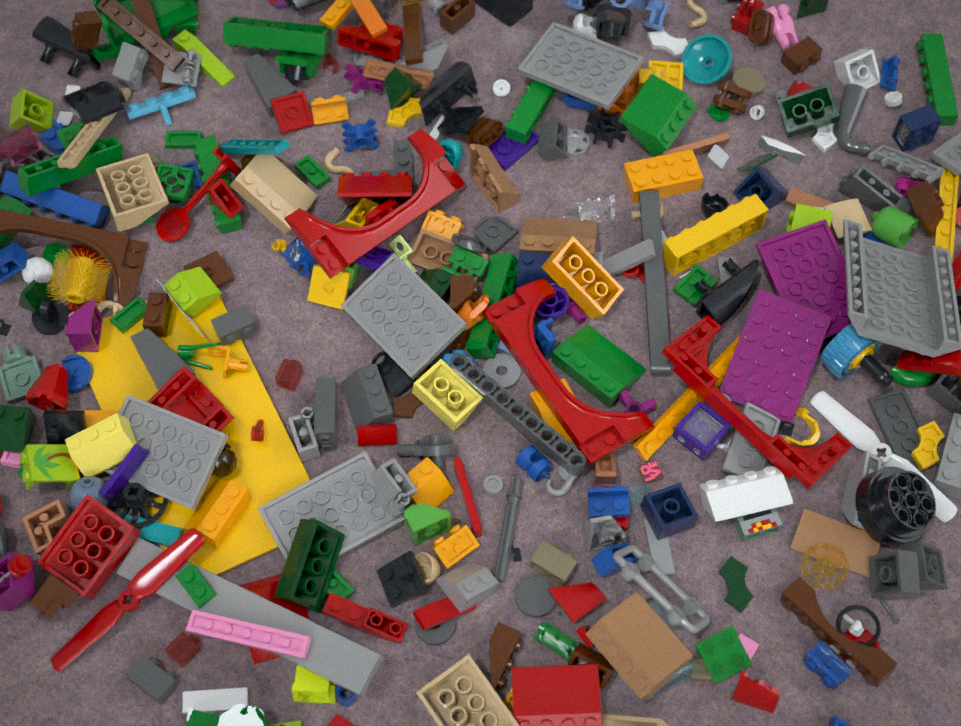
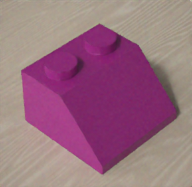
M90 300L71 314L68 318V324H65L64 333L68 336L69 343L73 346L75 352H99L103 318L95 300Z

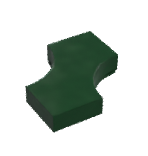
M731 556L719 571V574L727 584V596L724 601L742 613L754 595L750 593L745 584V573L748 567Z

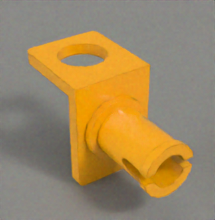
M209 347V356L226 358L223 378H226L229 369L247 372L249 360L231 358L230 347ZM213 350H220V351H222V352H221V353H217V352H214Z

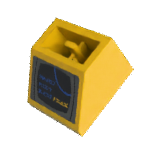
M361 198L347 204L333 224L350 228L365 226V214L378 207L379 203Z

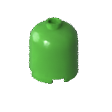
M886 206L879 212L875 211L871 217L873 221L871 225L873 235L889 246L903 249L912 238L909 234L913 228L917 229L919 219L893 206Z

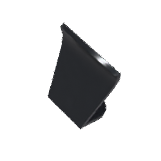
M381 351L373 358L372 364H375L379 357L384 356L383 361L377 364L381 379L393 397H399L413 386L417 377L413 380L390 358L386 351Z

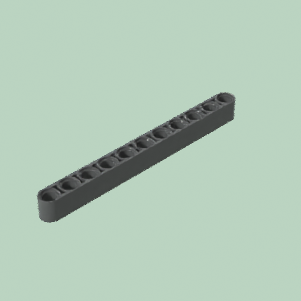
M658 190L639 191L642 242L649 238L653 240L656 257L643 262L650 375H670V360L661 353L669 345L659 192Z

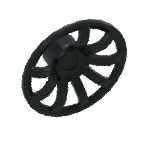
M131 483L120 491L124 495L123 500H110L108 508L114 511V507L125 505L124 510L119 514L122 518L132 508V520L130 523L137 528H143L154 523L163 515L168 506L169 499L164 497L163 503H157L150 498L159 497L160 495L144 489L139 483ZM148 504L159 509V511L152 517L145 505ZM140 508L147 520L137 523L138 509Z

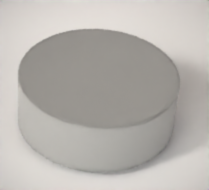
M489 475L483 481V489L489 495H498L503 489V481L497 475Z

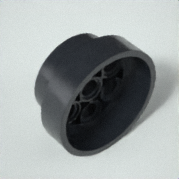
M885 467L867 474L860 481L856 490L855 505L858 518L865 531L880 544L895 547L916 541L925 533L928 525L934 519L936 501L933 491L927 481L915 472L906 471L899 467Z

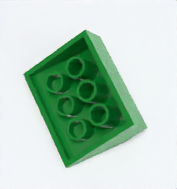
M651 74L619 120L655 157L669 149L698 105L686 92Z
M590 325L565 339L552 352L551 363L609 409L621 397L620 392L626 389L629 390L647 371V369Z

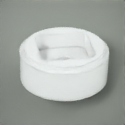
M504 79L497 80L493 85L494 94L497 97H506L510 93V84Z
M899 92L887 93L884 96L885 105L889 107L900 105L902 103V94Z

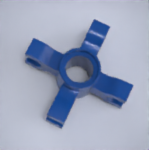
M370 118L365 125L356 124L352 126L346 121L341 124V128L345 129L342 132V136L346 137L343 143L347 144L344 151L351 153L355 147L363 148L367 145L373 150L377 149L379 144L374 142L378 139V136L374 135L377 132V128L373 127L376 124V120Z

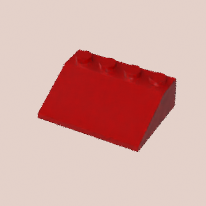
M363 172L361 176H354V173H343V176H339L337 197L340 199L411 198L412 176H408V172H397V176H390V172H380L379 176H372L371 172Z
M86 494L36 563L84 598L93 600L142 531Z
M598 664L512 667L513 717L519 726H602Z

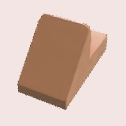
M609 454L594 463L595 484L615 483L617 474L614 454Z

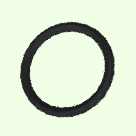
M861 605L845 607L837 616V631L844 636L841 631L840 621L846 612L854 609L863 610L874 619L876 633L869 642L858 644L865 646L874 644L881 633L880 621L875 613Z

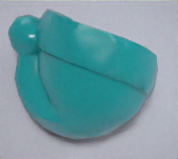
M444 139L439 144L446 152L445 158L456 169L463 158V148L456 140Z

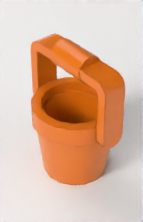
M484 293L476 302L467 300L458 311L457 315L468 325L464 331L469 330L485 318L482 311L489 303V295Z

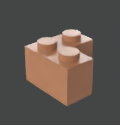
M60 499L22 518L35 553L40 556L72 514L69 505Z

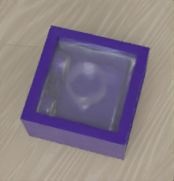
M699 401L675 427L673 438L704 461L728 435L731 425Z

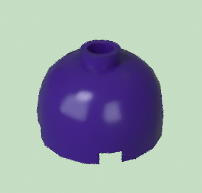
M550 283L557 294L543 301L537 308L535 315L541 320L552 318L554 321H557L568 310L569 295L563 287L560 288L557 284Z

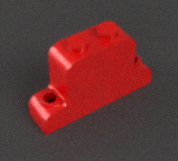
M384 22L388 31L372 38L364 24L358 27L344 25L337 29L338 45L397 62L400 59L401 46H403V28Z

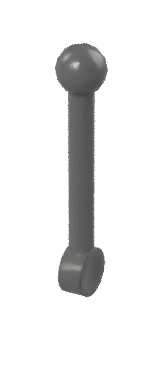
M878 599L891 616V621L894 624L899 623L900 617L894 615L884 599Z

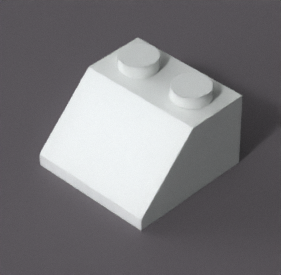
M860 49L833 61L837 77L844 85L858 84L867 89L880 83L881 77L873 49Z

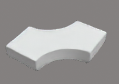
M664 30L650 32L647 36L653 49L666 50L674 58L682 57L683 51L688 45L686 38H674Z
M837 122L817 129V134L813 137L812 142L821 151L825 152L837 144V139L833 134V127Z

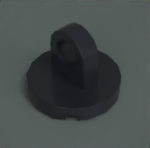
M43 300L40 305V311L32 313L31 320L33 326L39 333L56 335L59 331L64 330L65 324H68L70 312L63 302Z

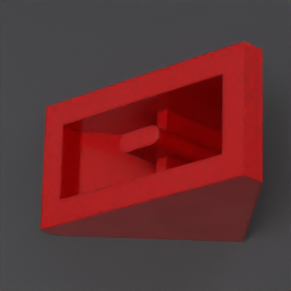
M223 178L207 189L211 204L229 219L244 208Z

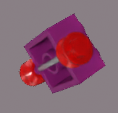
M9 552L0 559V610L12 611L34 595L36 588L32 556Z

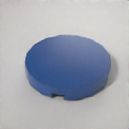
M71 355L61 361L63 362L61 365L68 372L69 393H77L89 385L93 376V368L88 359L80 355Z

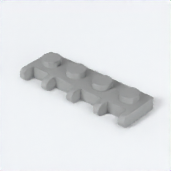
M884 144L868 155V160H879L883 166L891 165L896 168L897 172H908L912 178L920 177L925 181L928 180L929 184L943 175L944 168Z

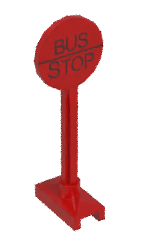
M215 147L212 151L220 161L215 172L182 209H170L159 218L156 230L162 240L175 242L184 237L191 223L188 214L208 192L207 189L215 184L227 171L236 176L242 172L241 168L218 147Z

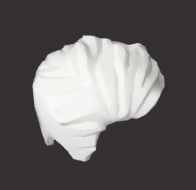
M584 13L577 14L573 21L572 29L597 38V31L590 26L593 18Z
M41 257L27 259L26 267L21 270L23 279L28 284L33 280L39 283H47L51 279L50 277L53 276L52 274H54L51 271L53 270L52 264Z

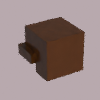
M50 574L45 576L26 605L39 613L37 615L38 619L43 622L50 621L59 607L64 609L66 606L69 608L79 593Z

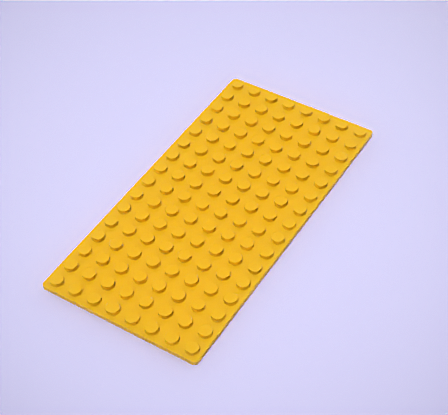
M220 295L195 318L190 316L207 339L193 327L170 297L172 309L166 338H158L177 354L179 345L220 342L211 323V319L227 313ZM114 315L104 318L99 352H77V355L83 356L92 364L93 376L90 385L101 410H120L127 394L147 402L158 392L130 337L144 330L142 326L144 317L124 334L111 324L110 319ZM241 339L224 347L231 348V358L249 360L247 372L229 369L226 378H223L226 358L209 356L208 348L196 349V357L191 360L212 366V370L189 365L194 370L196 377L235 417L221 432L229 436L226 443L231 446L230 449L237 456L236 468L226 477H217L213 474L205 487L197 507L217 479L231 480L247 488L251 497L218 548L205 542L187 560L217 576L279 548L258 508L310 481ZM213 350L214 352H217V353H221V352H222V351H220V350ZM159 496L150 499L157 503H163L164 497ZM169 500L165 512L156 522L183 529L195 510ZM148 504L145 505L152 517L159 511V509ZM160 545V547L164 550L168 548Z

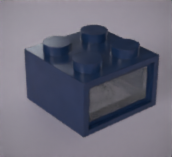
M931 104L900 115L892 138L902 152L912 151L922 144L928 145L934 140L942 119Z

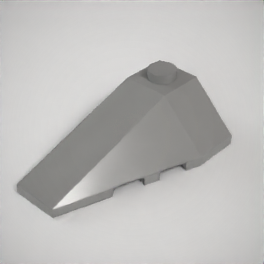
M611 515L592 518L581 524V534L586 553L603 550L608 545L625 544L627 541L625 532Z

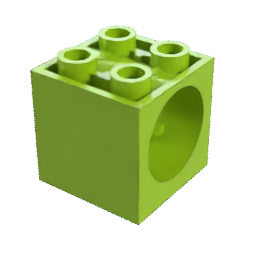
M796 203L795 209L790 211L785 233L826 219L830 227L833 211Z

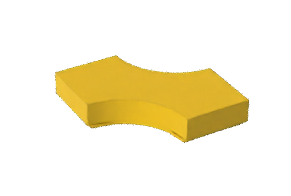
M410 98L404 106L395 108L392 111L390 109L387 126L404 128L410 119L423 116L419 105L420 99Z
M935 421L927 423L916 430L919 437V445L910 455L921 471L938 464L940 461L937 454V445L945 438V435Z

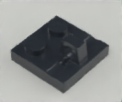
M482 106L454 107L453 115L448 114L449 118H445L437 129L439 133H467L479 119V116L484 113Z
M45 410L43 413L47 444H66L65 439L87 428L84 410Z
M407 551L376 570L390 607L395 608L428 588L412 551Z

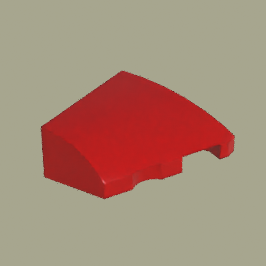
M593 582L551 587L548 589L556 604L561 606L571 623H574L607 599Z
M742 670L731 700L773 714L779 699L780 690L766 684L761 679L751 680L747 678L748 672Z

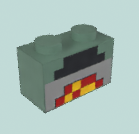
M776 508L734 517L733 519L741 543L777 533L783 525Z

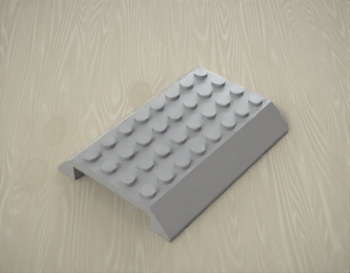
M844 219L843 236L847 311L858 335L931 357L960 350L961 326L950 251L932 245L925 257L863 238L862 224Z

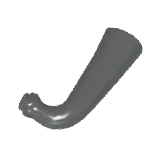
M851 83L845 85L841 98L839 122H837V140L843 150L864 156L868 155L871 145L866 141L855 142L851 138V132L868 97V90L863 86Z

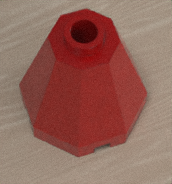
M55 363L45 368L27 391L25 398L28 404L43 411L47 410V408H52V410L68 409V372L64 369L63 365Z

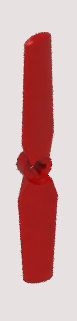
M190 528L136 573L126 587L128 589L121 592L118 599L103 607L51 657L52 667L58 672L63 670L110 630L126 611H136L141 605V600L154 594L205 543L202 534L195 528ZM128 597H131L132 603H131L130 605L127 604V603H128V600H127Z

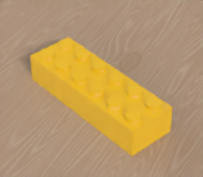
M754 194L743 198L741 202L735 205L731 204L720 213H714L705 221L701 220L695 226L682 230L680 234L668 237L663 246V263L665 268L674 277L759 232L764 227L769 209Z

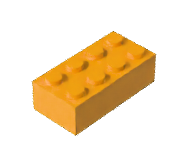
M693 149L624 163L622 172L632 204L639 203V191L658 190L659 198L701 190L703 175Z
M574 236L562 241L541 266L561 288L563 287L567 291L568 295L592 320L603 316L624 290Z

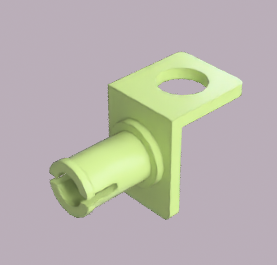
M399 235L389 245L397 256L416 273L417 270L407 259L413 250L404 238ZM397 242H400L403 245V251H400L397 248Z

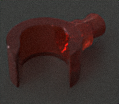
M327 53L325 55L326 60L323 62V69L325 70L328 66L333 65L335 67L332 69V74L335 75L339 71L338 61L333 59L330 53Z
M262 419L257 421L256 426H252L251 441H263L264 421Z

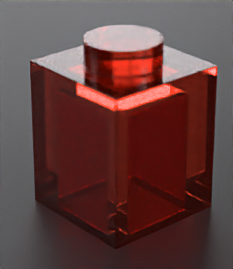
M284 359L275 376L277 386L295 392L304 374L302 364L293 359Z
M184 631L164 649L167 655L182 669L201 651L197 645L199 643L197 638L192 634L188 636Z

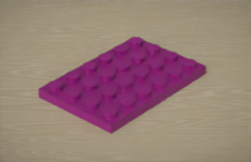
M826 219L756 243L755 247L777 296L832 316L824 339L840 333L852 323L847 311L845 259Z
M759 289L719 390L728 395L731 402L741 406L749 402L774 415L782 422H792L832 316Z

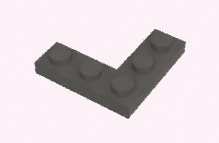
M408 140L393 141L395 170L369 172L372 173V176H379L380 172H390V176H397V172H408V176H412V187H414L411 143Z

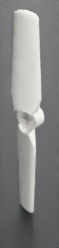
M824 391L816 393L811 398L810 403L856 448L864 452L868 451L878 456V450L883 451L885 449L886 457H880L883 459L884 468L890 466L899 467L922 476L933 491L936 501V517L943 522H948L956 515L957 507L908 460L893 454L889 445L880 443L875 432Z

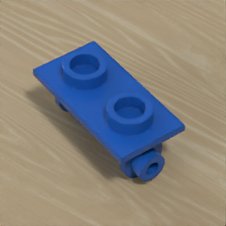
M893 55L889 60L884 58L882 60L880 86L893 92L896 91V84L898 82L897 72L900 62L898 56Z

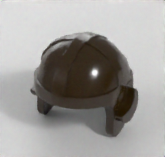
M227 443L215 463L211 476L214 474L217 477H226L236 468L237 456Z

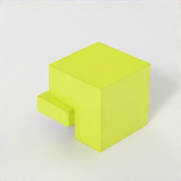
M297 665L295 681L292 683L291 690L293 702L336 704V686L333 685L334 683Z

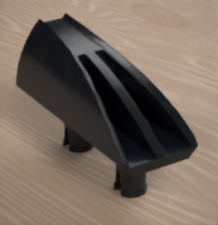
M47 15L33 30L32 37L46 46L39 58L41 62L49 65L55 52L71 57L74 61L67 74L76 79L83 65L96 70L101 69V64L90 53V49L77 51L75 45L70 41V33L72 31L57 20Z
M463 61L454 63L423 93L419 105L425 125H428L440 114L446 118H449L448 114L452 116L454 111L450 106L464 95L473 98V94H478L473 70L469 63Z
M729 258L728 262L725 261L722 264V267L732 275L729 279L715 289H712L704 278L701 279L700 283L697 282L694 287L704 297L699 300L696 314L701 319L709 315L720 326L726 322L747 297L756 275L759 261L755 259L741 269L732 258Z

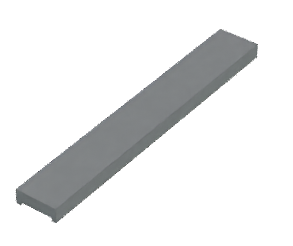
M138 537L118 569L117 574L131 582L136 573L162 553L164 549ZM188 561L154 593L190 612L197 610L309 636L312 640L305 660L278 653L274 654L364 698L365 692L380 663L384 660L380 654L195 565L217 594L200 609L175 577L190 564Z

